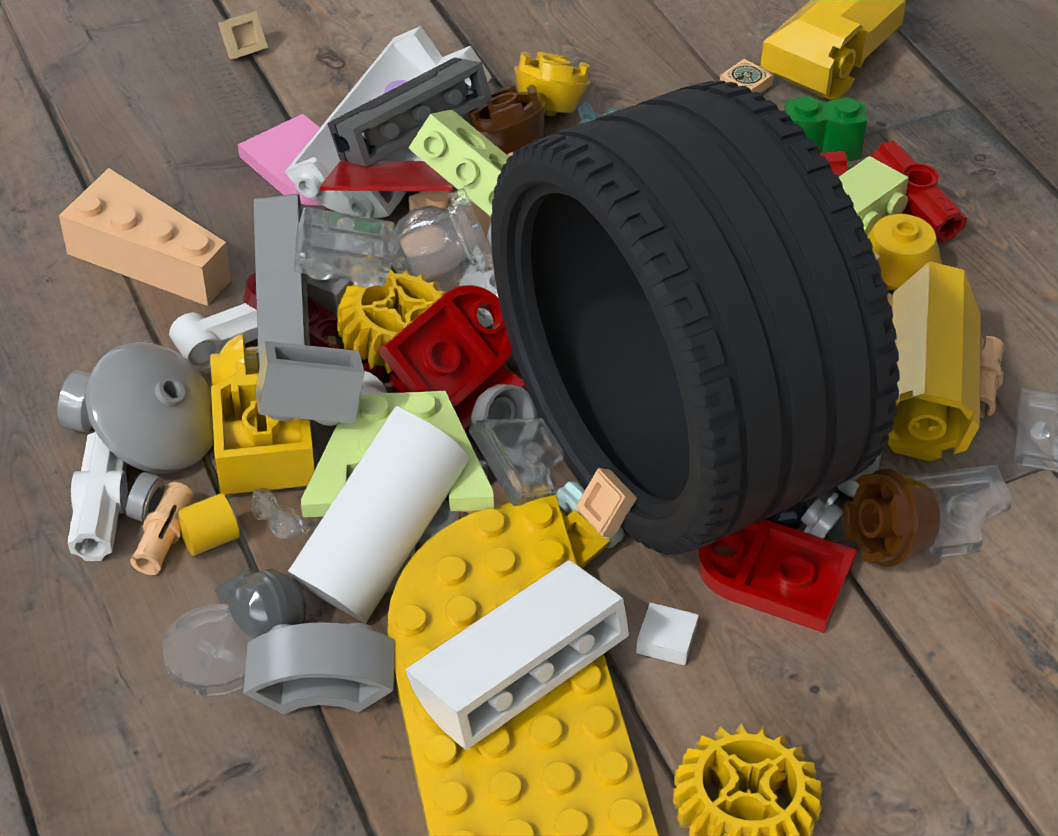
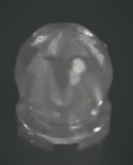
M465 188L448 194L452 205L449 204L447 209L434 205L418 207L398 220L391 234L388 248L391 266L397 274H403L406 269L409 275L414 277L424 273L426 282L439 281L440 289L442 290L448 289L462 280L470 265L475 267L478 264L482 274L494 269L492 252Z

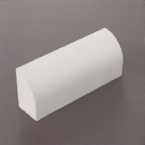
M396 406L288 572L299 582L301 588L366 624L469 462V455L457 442L440 429Z
M568 560L406 668L407 677L417 698L435 723L461 747L468 750L627 638L629 631L623 597Z

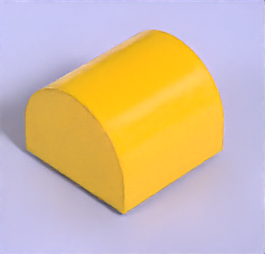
M224 493L217 494L178 511L181 538L192 556L240 537L235 515Z

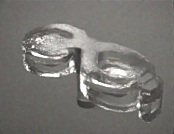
M267 488L254 490L251 504L252 514L257 520H270V530L277 538L291 539L298 535L309 533L310 525H304V521L295 514V508H280L278 501Z

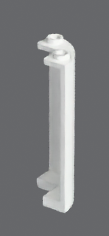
M421 26L394 37L285 170L286 175L296 185L297 190L303 196L312 198L333 211L361 220L389 216L407 191H320V185L341 161L327 123L384 94L386 86L393 81H409L454 57L481 62L472 47L468 46L442 57ZM483 65L484 72L488 82L492 76L489 74V72ZM470 78L465 79V82L471 85ZM410 144L378 161H422V159L409 149Z

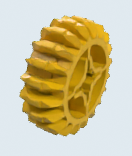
M388 268L384 275H380L372 270L368 278L357 277L353 286H347L346 292L343 294V298H341V304L338 305L337 330L339 331V337L343 338L344 350L359 351L361 360L368 359L370 369L378 365L384 366L389 374L392 368L377 350L434 301L447 293V291H441L439 281L428 283L424 273L414 277L409 275L407 269L403 274H396Z
M741 723L734 735H730L721 726L715 733L714 740L701 735L700 740L696 744V749L687 748L683 756L682 765H679L675 772L674 785H676V788L673 790V804L675 809H678L677 819L680 827L689 828V836H812L815 823L819 820L822 809L820 805L822 787L821 781L815 779V763L803 762L804 753L802 746L787 749L785 734L774 740L768 738L764 725L756 734L747 733ZM712 780L718 785L719 798L714 802L710 800L704 789ZM779 788L786 794L790 804L785 810L777 804L778 797L775 795V791Z

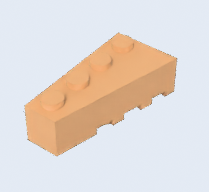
M110 168L59 215L68 255L209 306L231 282L227 245L224 240Z

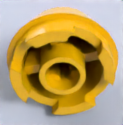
M523 51L520 55L519 66L514 67L518 92L527 91V87L530 84L536 86L539 97L545 100V115L556 116L557 112H574L591 83L587 79L590 65L580 62L579 68L570 66L569 57L546 52H537V58L530 59L529 53Z
M908 214L885 216L874 225L867 235L873 245V252L880 256L881 275L886 284L887 291H896L929 261L942 264L935 231L930 224L919 217Z

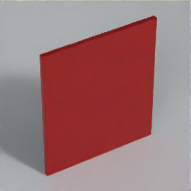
M340 161L320 185V191H452L454 188L453 184L448 182L424 161H376L367 167L348 161Z

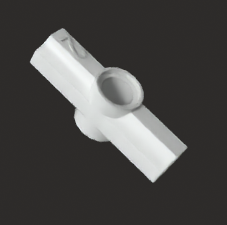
M96 431L87 436L81 471L73 473L71 483L73 516L70 524L68 546L71 554L80 556L84 561H102L104 556L113 552L118 516L126 512L128 501L126 476L128 463L111 452L99 438Z

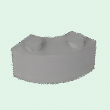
M318 622L276 625L270 632L248 642L243 694L283 715L298 708L316 705L342 707L359 713L393 691L395 640L374 631L371 626L365 623L341 624Z

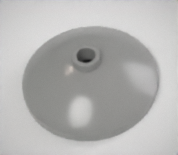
M133 342L110 350L92 369L86 385L87 412L99 438L118 458L144 471L169 474L190 468L211 449L214 443L211 388L199 370L186 358L158 344Z

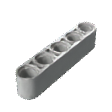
M299 194L254 199L259 364L261 362L264 341L310 346L304 219Z

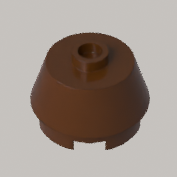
M532 84L527 87V91L517 92L515 85L491 92L492 100L469 112L472 120L470 125L505 154L515 152L529 143L544 137L545 100L539 97L536 86Z
M879 469L872 474H865L856 479L859 487L853 500H845L843 524L847 540L856 541L860 550L864 553L861 557L863 561L877 563L884 567H893L932 546L939 532L940 509L936 496L926 484L891 469Z

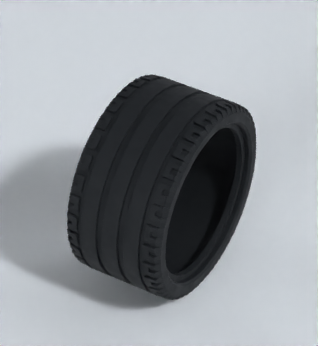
M720 80L715 82L708 81L668 92L635 106H629L598 117L593 121L584 122L547 137H542L513 152V155L507 158L506 163L501 168V173L497 177V185L494 188L491 213V243L496 288L509 341L526 388L549 436L584 490H586L597 469L603 468L611 470L637 497L621 524L624 533L630 535L636 542H641L644 547L652 548L658 553L663 552L667 555L686 553L712 544L755 522L762 521L797 503L804 502L847 482L866 470L881 455L883 446L887 445L889 440L888 433L893 430V418L897 414L896 400L899 399L897 382L900 381V371L896 363L899 361V351L895 344L897 334L892 323V317L894 316L892 307L888 302V291L882 279V270L873 252L871 240L867 237L861 217L857 215L854 203L849 194L847 195L843 189V184L838 175L833 173L826 157L820 155L818 147L813 140L807 139L804 130L798 123L794 124L791 117L784 110L780 111L771 100L766 101L762 94L757 91L752 92L749 87L744 85L738 86L737 83H726Z

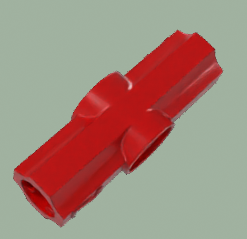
M894 140L882 143L880 148L871 154L872 158L909 177L906 191L908 201L901 214L913 215L926 221L934 229L936 238L941 243L953 240L965 228L967 217L938 187L939 174L937 170L929 165L916 163Z

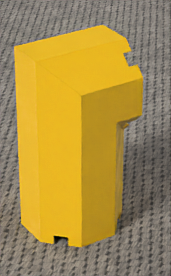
M810 0L763 41L760 67L795 86L830 101L838 100L851 88L855 80L854 77L849 76L853 66L861 68L865 58L903 24L907 0Z
M929 261L894 291L889 301L894 316L892 317V323L897 334L895 344L899 351V361L896 363L900 371V381L897 382L899 388V399L896 400L897 414L893 418V430L888 433V445L894 453L933 461L942 458L943 450L954 448V454L966 451L980 427L981 313L965 270Z

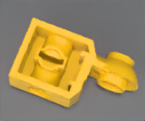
M237 335L224 345L220 353L210 354L213 384L211 386L214 451L220 492L226 495L308 486L315 471L310 419L293 418L288 421H279L258 413L255 393L259 374L257 350H246L244 335Z

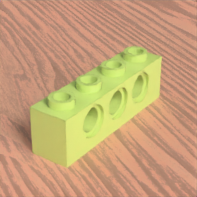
M453 110L430 114L410 144L409 149L491 217L492 199L494 198V188L497 185V177L509 156Z

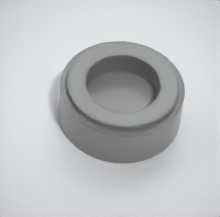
M143 472L138 476L128 497L126 506L127 517L144 523L147 515L155 512L164 491V482L161 477L147 472Z

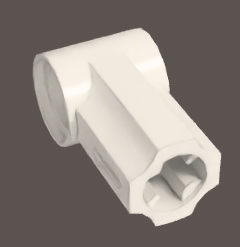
M245 303L204 318L199 313H187L173 322L169 336L181 355L199 371L211 368L210 354L220 353L224 345L235 336L243 334L245 343L258 339L257 310Z

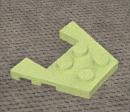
M446 391L360 394L355 424L340 423L336 426L301 498V509L303 517H324L396 406L440 429L457 442L469 455V462L449 492L450 511L494 509V493Z

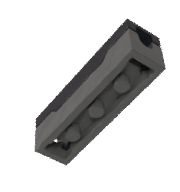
M454 57L327 124L339 159L367 167L412 143L430 114L453 110L459 116H462L492 100L482 62ZM470 78L471 85H468L465 79Z

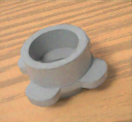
M836 492L826 503L819 497L814 501L801 518V521L807 525L803 532L823 539L844 513L841 508L834 504V501L839 496Z

